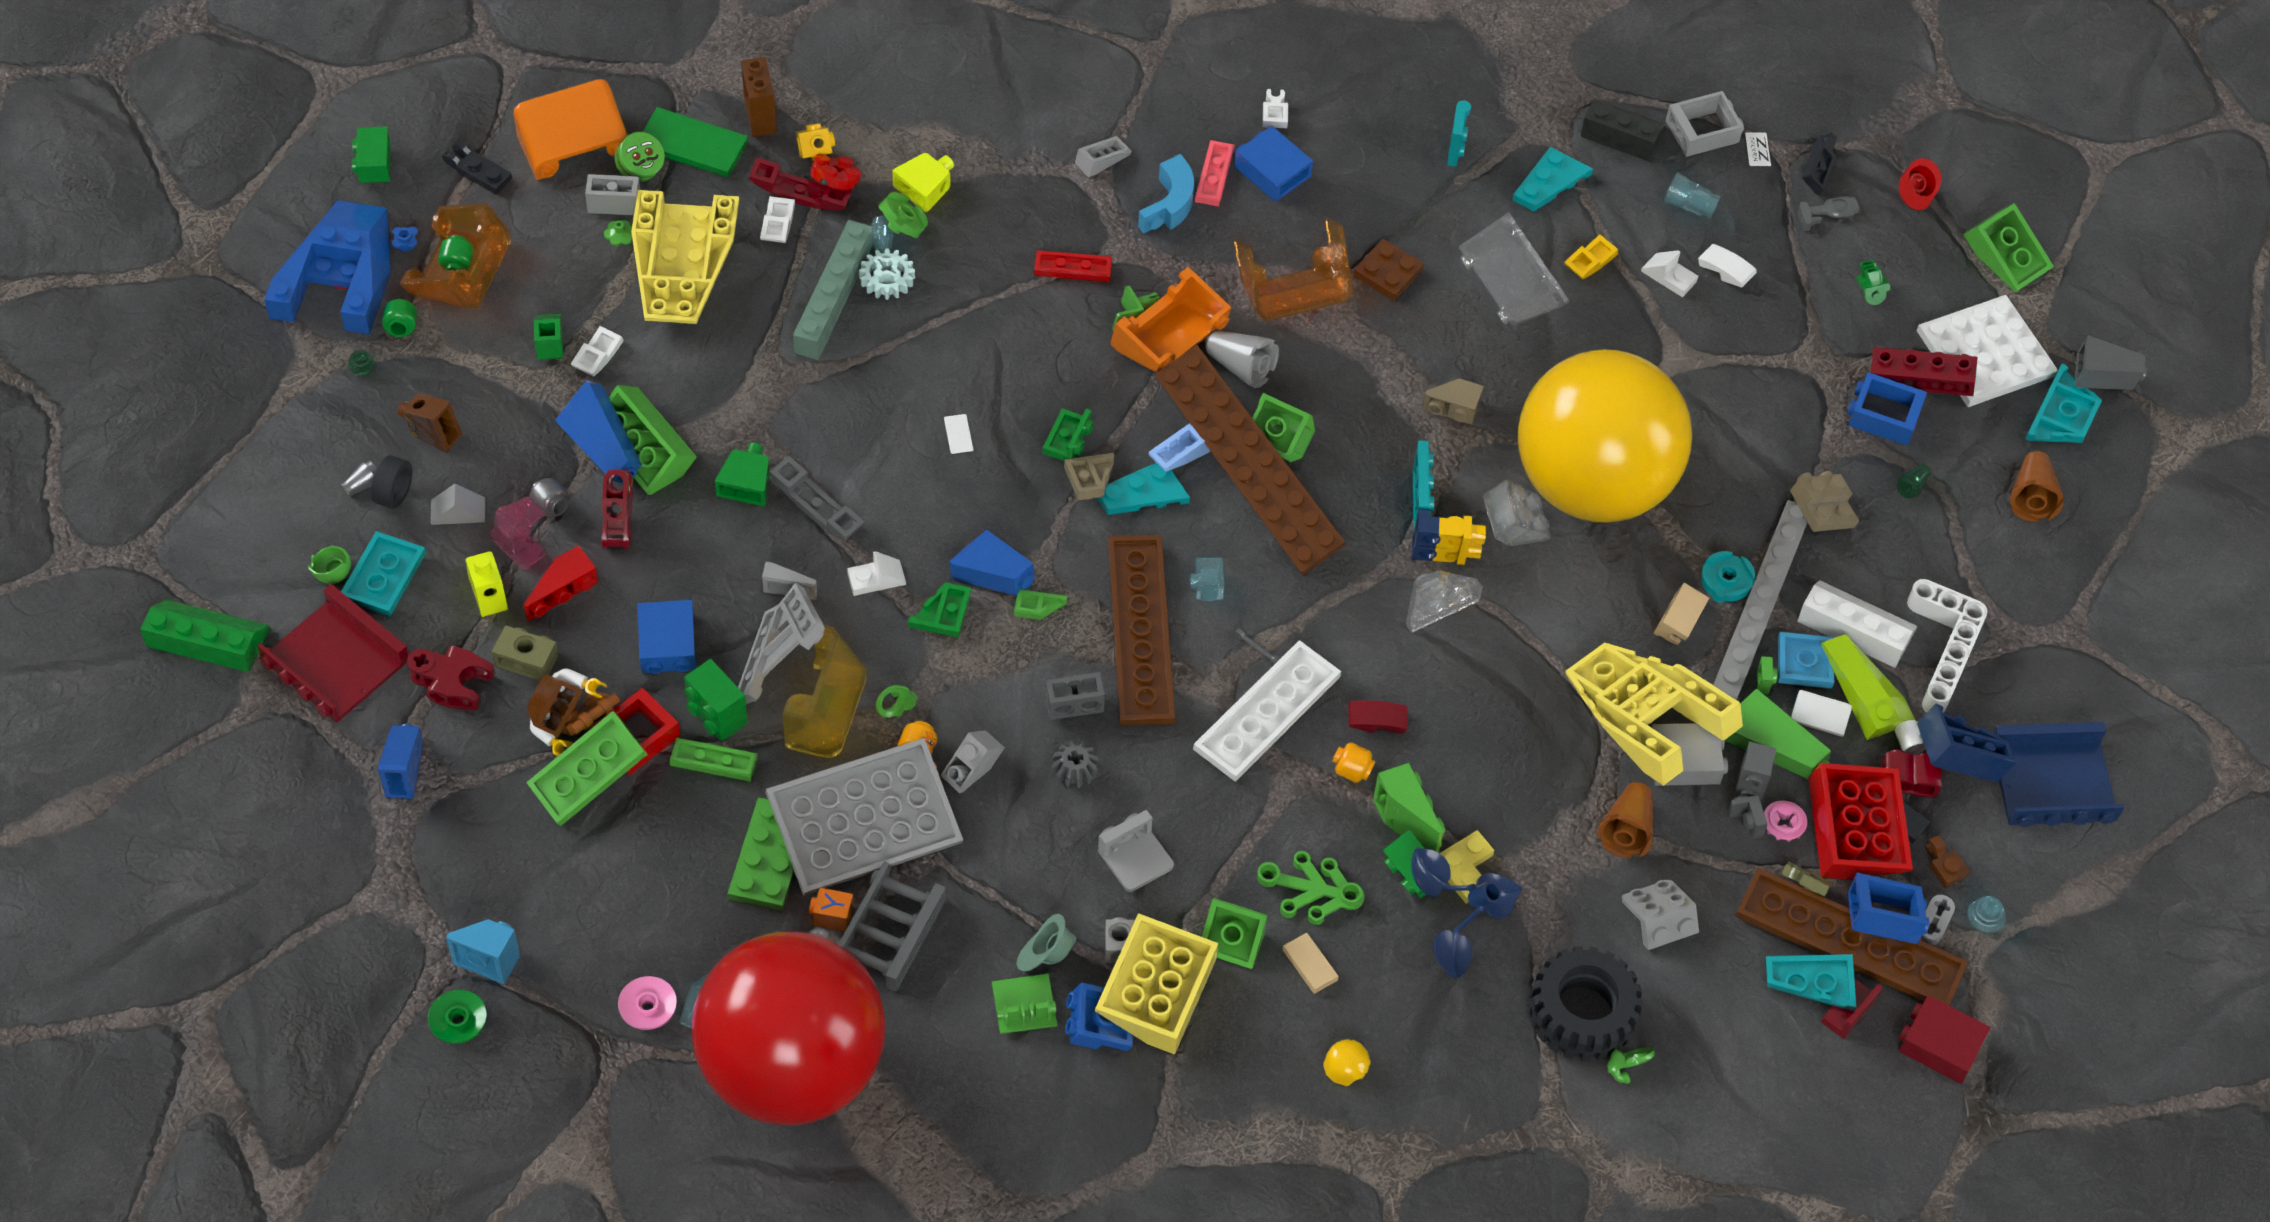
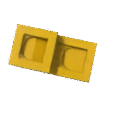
M1598 235L1587 247L1581 246L1564 262V265L1583 280L1597 272L1617 256L1618 249L1603 236Z

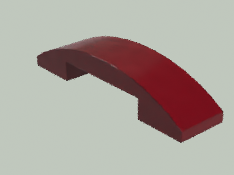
M756 158L749 175V180L767 192L780 198L794 199L796 204L824 210L846 209L852 189H835L829 187L828 183L826 186L780 171V164Z

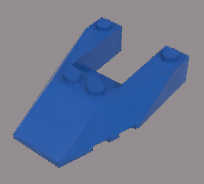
M337 200L272 278L264 299L269 318L295 322L309 282L345 287L349 289L340 311L344 330L370 335L391 276L387 208Z

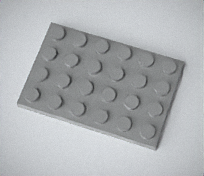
M925 738L766 789L768 801L803 896L819 891V888H828L873 873L876 869L880 870L884 861L890 863L891 867L963 842L961 832Z

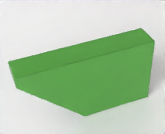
M1020 590L1017 593L1014 616L1041 620L1066 605L1067 596Z

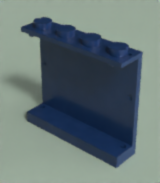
M2104 722L1996 726L1994 734L2009 741L2016 759V764L1999 780L2009 825H2020L2022 827L2033 824L2055 826L2060 823L2082 825L2087 822L2109 824L2119 819L2124 809V804H2115L2101 746V741L2106 733Z

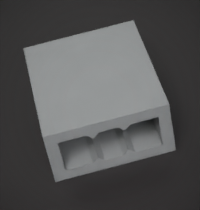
M1696 723L1652 724V729L1681 747L1683 772L1665 785H1711L1721 783L1723 775L1728 772V760L1722 754L1724 741ZM1654 780L1655 786L1662 785L1656 780Z

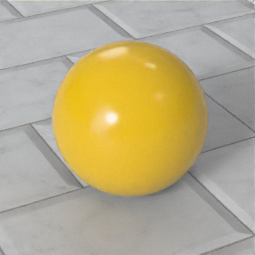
M1619 350L1587 351L1571 356L1556 364L1532 388L1524 403L1518 426L1520 458L1532 485L1544 499L1567 515L1590 522L1607 523L1631 519L1642 515L1662 502L1682 477L1689 461L1692 445L1690 414L1686 402L1674 382L1650 361Z

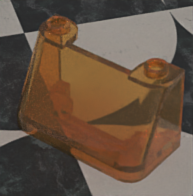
M488 203L439 206L432 221V227L440 241L423 274L417 269L407 270L400 284L411 295L464 309H475L481 304L510 245V233ZM452 235H459L468 239L474 248L472 262L467 271L466 269H458L455 272L454 270L446 271L440 267L438 257L442 241Z

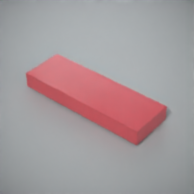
M1210 140L1195 195V202L1219 207L1235 145Z

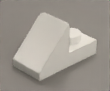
M1678 250L1656 253L1641 270V272L1681 297L1694 286L1698 279V275L1678 264L1680 251Z
M873 552V563L847 568L854 596L906 585L900 560L879 552Z

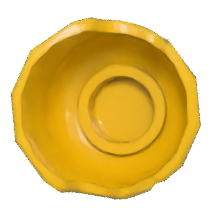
M1346 1039L1336 1042L1329 1049L1323 1066L1326 1075L1333 1082L1349 1086L1354 1081L1363 1079L1368 1072L1371 1061L1368 1051L1361 1043Z

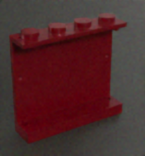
M330 584L323 590L326 600L325 604L271 649L264 647L261 643L257 647L260 654L259 660L267 670L273 669L278 673L279 679L286 686L291 684L305 702L310 700L324 718L329 716L337 723L407 663L409 654L404 643L335 586Z

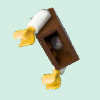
M562 669L554 673L553 676L544 674L526 708L530 716L531 732L546 745L553 746L554 755L559 756L564 752L565 747L569 748L573 744L571 741L558 740L557 738L583 692L582 689L585 688L588 694L596 698H602L603 696L596 693V689L600 685L607 688L605 683L595 678L588 680L587 676L571 669Z

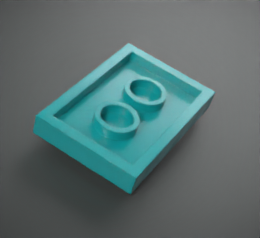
M1418 441L1414 460L1413 532L1419 509L1430 510V517L1431 511L1434 510V495H1431V489H1433L1434 474L1431 473L1433 452H1429V441Z
M376 531L341 592L356 605L391 617L426 555L425 547Z

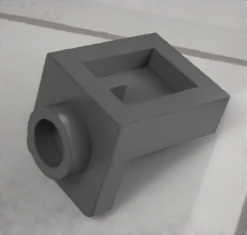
M1743 795L1732 800L1728 809L1729 818L1743 816L1744 827L1746 830H1750L1752 839L1763 838L1767 821L1758 795L1751 797Z

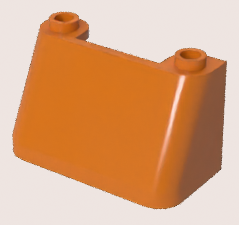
M602 79L521 102L514 108L513 112L517 138L536 181L552 177L559 169V160L602 147L606 148L609 155L615 156L617 147L628 136L608 82Z
M1189 267L1179 273V277L1182 279L1180 283L1168 287L1167 294L1137 318L1131 316L1127 319L1124 316L1115 324L1110 345L1117 352L1157 373L1199 344L1216 329L1222 330L1230 320L1228 316L1232 307Z

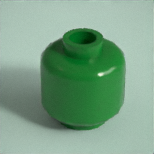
M452 235L442 241L438 263L448 274L459 275L471 268L474 248L465 237Z
M395 299L388 302L384 308L382 318L384 330L389 335L400 338L412 334L417 320L415 306L403 299Z

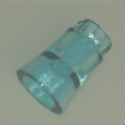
M1677 172L1663 203L1711 219L1721 197Z

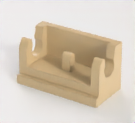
M1683 583L1671 600L1653 634L1679 645L1681 641L1679 638L1686 640L1689 637L1709 597Z

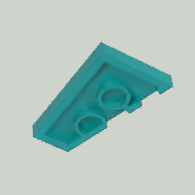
M1853 954L1766 956L1767 987L1855 1012L1856 996Z

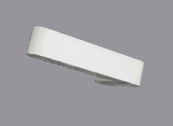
M1920 579L1912 587L1907 601L1908 607L1917 614L1954 628L1922 701V707L1926 713L1936 703L1943 706L1942 712H1945L1987 616V608L1976 599L1930 580Z

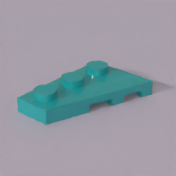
M1550 147L1515 191L1512 201L1534 212L1555 199L1556 195L1566 188L1569 190L1580 179H1586L1591 176L1593 168Z
M1157 463L1107 484L1104 497H1097L1107 515L1139 511L1141 507L1156 505V508L1166 507V504L1180 502V505L1190 504L1189 495L1172 470L1165 472Z

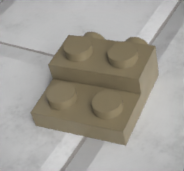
M1825 471L1819 476H1812L1809 472L1804 473L1798 477L1797 482L1790 490L1813 532L1854 528L1859 522L1848 503L1852 492L1841 474L1833 475L1831 471Z

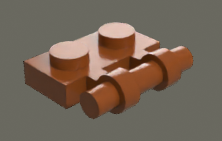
M596 692L603 696L602 698H596L589 694L584 698V703L581 706L573 709L561 733L573 735L578 734L583 729L588 730L594 725L593 721L601 715H607L613 711V706L619 703L620 699L615 693L610 695Z

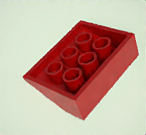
M1820 763L1808 777L1821 877L1850 880L1855 878L1856 873L1881 876L1911 872L1913 867L1899 769Z

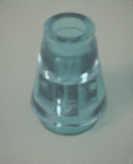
M885 216L875 217L870 224L872 226L874 248L879 250L881 254L885 253L886 248L890 251L894 232L888 227L889 221Z

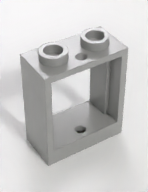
M1723 91L1671 104L1668 108L1666 123L1685 157L1736 144L1740 141L1744 130L1743 121L1740 117H1737L1731 100L1727 99ZM1716 113L1725 129L1697 136L1688 120Z

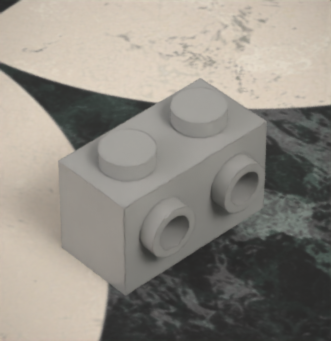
M588 174L585 192L588 213L634 215L637 192L640 190L639 177Z

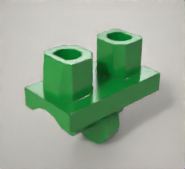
M1874 260L1860 263L1861 275L1856 276V282L1864 293L1865 300L1869 304L1878 305L1885 300L1886 291L1890 290V284L1881 272V269L1876 267Z

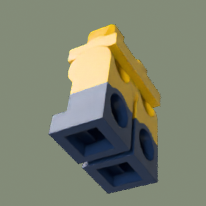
M1419 509L1412 536V560L1454 562L1457 560V564L1465 565L1467 557L1480 559L1482 544H1484L1486 538V526L1472 524V516H1464L1463 519L1457 516L1449 518L1430 517V510Z

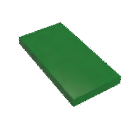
M659 107L655 109L643 132L651 134L661 143L666 158L725 177L730 176L749 142L746 135Z

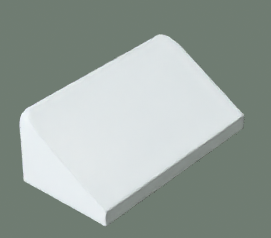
M1800 690L1791 718L1800 725L1843 737L1852 705Z

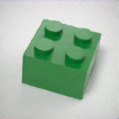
M709 659L684 676V693L687 696L686 707L693 717L698 716L703 721V726L710 735L715 734L722 742L748 724L745 695L712 659Z

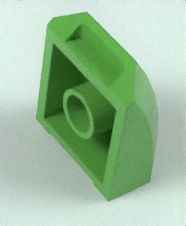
M1265 393L1262 394L1252 419L1284 461L1293 462L1301 459L1315 432L1313 416Z

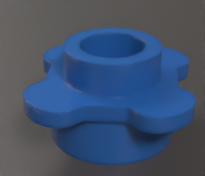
M396 227L393 229L394 240L392 241V246L401 251H409L417 246V228Z

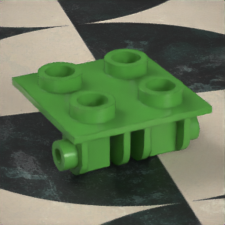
M1049 974L992 981L1000 1034L1057 1026L1056 1004L1052 997Z

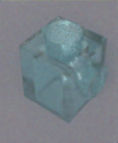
M1196 558L1195 571L1190 573V588L1195 589L1196 600L1214 601L1216 599H1223V558Z

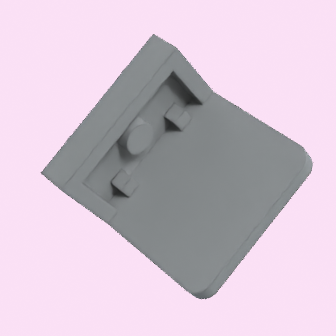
M1147 810L1139 814L1134 813L1130 815L1123 823L1115 827L1110 826L1099 835L1098 852L1127 892L1139 889L1168 873L1174 867V862L1152 833L1153 818Z
M1660 880L1656 884L1641 889H1634L1622 895V903L1641 921L1643 945L1648 950L1699 933L1696 904L1672 880Z

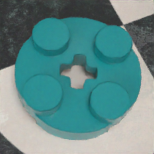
M1721 551L1709 556L1701 571L1700 579L1702 586L1707 593L1712 595V599L1719 603L1743 599L1750 594L1755 579V571L1752 564L1745 557L1733 556V552ZM1723 573H1727L1728 576L1733 575L1734 577L1732 580H1726L1723 578Z

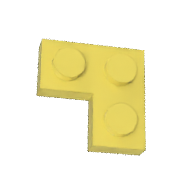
M1478 830L1440 853L1450 866L1451 877L1448 881L1450 885H1476V881L1481 874L1475 867L1494 855L1495 850ZM1456 891L1467 904L1470 892Z

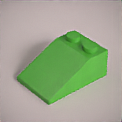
M2015 203L1998 211L1963 234L1976 256L2014 292H2017L2054 267Z

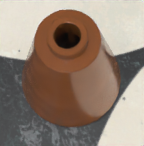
M2031 452L2025 456L2010 494L2012 511L2022 520L2038 522V519L2047 518V520L2053 519L2062 510L2064 497L2050 457L2044 452Z
M1633 782L1627 785L1600 822L1597 837L1599 838L1600 836L1605 850L1623 858H1631L1632 855L1640 854L1639 857H1641L1650 850L1653 843V792L1644 783Z

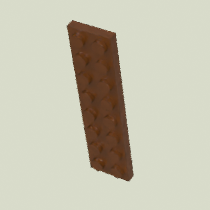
M1108 536L1120 726L1175 724L1162 536Z
M1757 868L1735 917L1819 955L1853 954V967L1855 971L1921 1001H1925L1929 995L1950 1006L1968 964V961L1919 940L1918 944L1854 931L1852 930L1849 908L1760 868Z

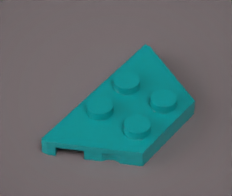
M2062 363L2027 434L2026 440L2082 443L2102 400L2088 388L2075 387V379L2067 372L2069 368Z

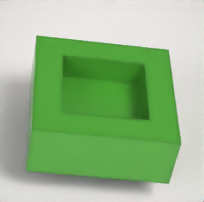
M1761 657L1757 669V688L1762 694H1769L1772 684L1777 682V668H1773L1772 657Z

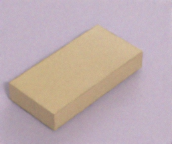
M1308 933L1283 945V952L1314 994L1338 981L1339 976Z

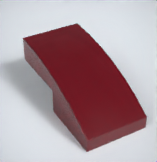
M1370 700L1350 701L1348 703L1349 727L1371 733L1380 728L1403 734L1408 729L1406 705Z

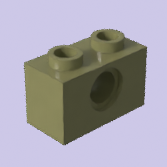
M505 626L492 650L494 666L540 681L544 674H550L558 658L556 642L547 636H537L528 633L522 628Z

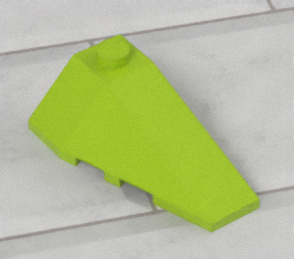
M1847 634L1821 643L1867 740L1892 732L1896 726L1905 721L1915 720L1905 697Z

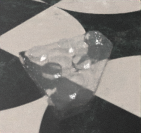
M1438 570L1419 576L1413 584L1406 626L1412 633L1479 602L1483 586L1476 578Z

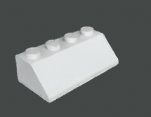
M1820 580L1810 591L1797 621L1829 637L1836 638L1847 634L1863 653L1896 668L1917 628L1916 625Z

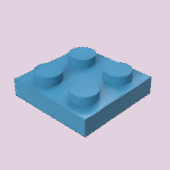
M1780 632L1778 636V683L1832 689L1834 685V671L1821 643L1834 637Z

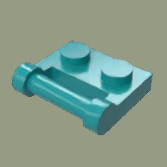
M1459 101L1456 105L1447 161L1448 166L1457 167L1458 157L1464 156V142H1466L1468 133L1466 120L1471 112V104L1468 101Z

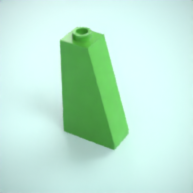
M1758 689L1754 690L1741 703L1743 727L1725 739V741L1744 750L1747 749L1749 741L1777 748L1774 764L1808 779L1820 763L1830 764L1831 750Z

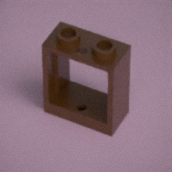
M766 57L741 60L743 96L752 137L776 134L774 91Z

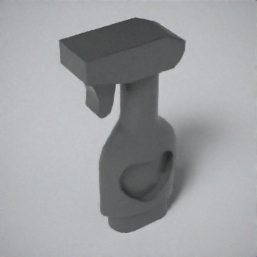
M1848 196L1830 198L1823 205L1811 207L1806 202H1800L1797 215L1803 231H1810L1812 225L1820 224L1822 220L1821 217L1812 216L1827 215L1832 218L1854 216V214L1859 213V205L1855 197Z

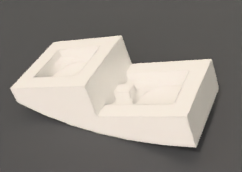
M769 197L767 213L764 215L761 240L786 243L795 208L794 199Z
M1712 244L1698 258L1699 266L1719 272L1721 281L1743 287L1757 273L1756 268L1743 258L1715 244Z
M599 326L589 344L584 343L571 365L594 377L619 349L624 341L622 336Z

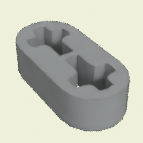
M1937 895L1931 899L1925 912L1926 917L1929 918V927L1931 923L1936 925L1932 935L1928 933L1922 934L1921 941L1930 945L1939 943L1955 910V905L1951 898L1945 895ZM1939 905L1945 907L1941 917L1935 915Z

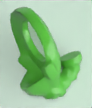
M890 686L878 696L876 710L879 715L885 718L893 716L900 718L904 710H911L917 704V695L913 691H909V688L906 686ZM891 693L893 697H898L896 703L891 708H882V701L887 694Z
M1646 1047L1622 1053L1615 1049L1608 1061L1607 1070L1619 1083L1629 1084L1630 1077L1628 1073H1620V1069L1633 1067L1651 1060L1655 1056V1050Z

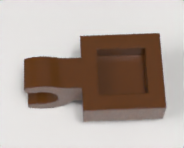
M1939 835L1928 840L1930 844L1926 845L1925 849L1934 859L1929 867L1944 888L1968 877L1970 871L1955 850L1947 853L1945 843Z

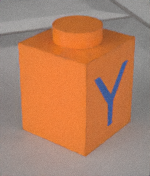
M819 888L817 898L812 897L809 914H813L814 926L845 932L849 926L854 909L853 894Z

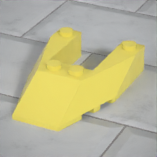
M1603 643L1565 671L1566 676L1602 727L1645 774L1663 786L1683 772L1681 747L1648 725L1670 708L1675 709L1722 741L1743 727L1741 703L1680 664L1670 666L1661 663L1659 658L1650 656L1646 659L1636 656L1635 651Z

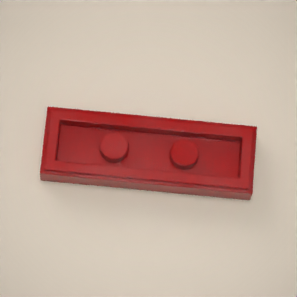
M1037 250L1034 276L1110 282L1112 257Z

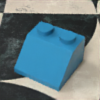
M488 919L450 932L446 937L453 965L502 984L506 983L520 958L515 930L509 924L502 921L496 923Z

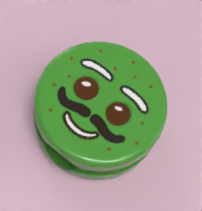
M635 132L628 135L619 144L615 152V163L619 172L623 176L639 177V182L653 178L662 168L665 159L661 143L654 136L645 132Z

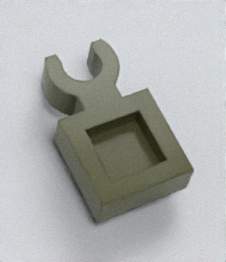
M1788 862L1782 872L1786 877L1798 881L1799 884L1805 886V889L1818 895L1825 896L1833 883L1809 870L1802 869L1792 862Z

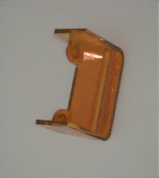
M1331 219L1325 220L1329 244L1320 246L1314 251L1312 255V269L1268 280L1265 269L1261 265L1254 263L1252 249L1240 241L1234 242L1241 281L1255 313L1260 318L1274 320L1342 303L1351 297L1353 285L1342 225Z

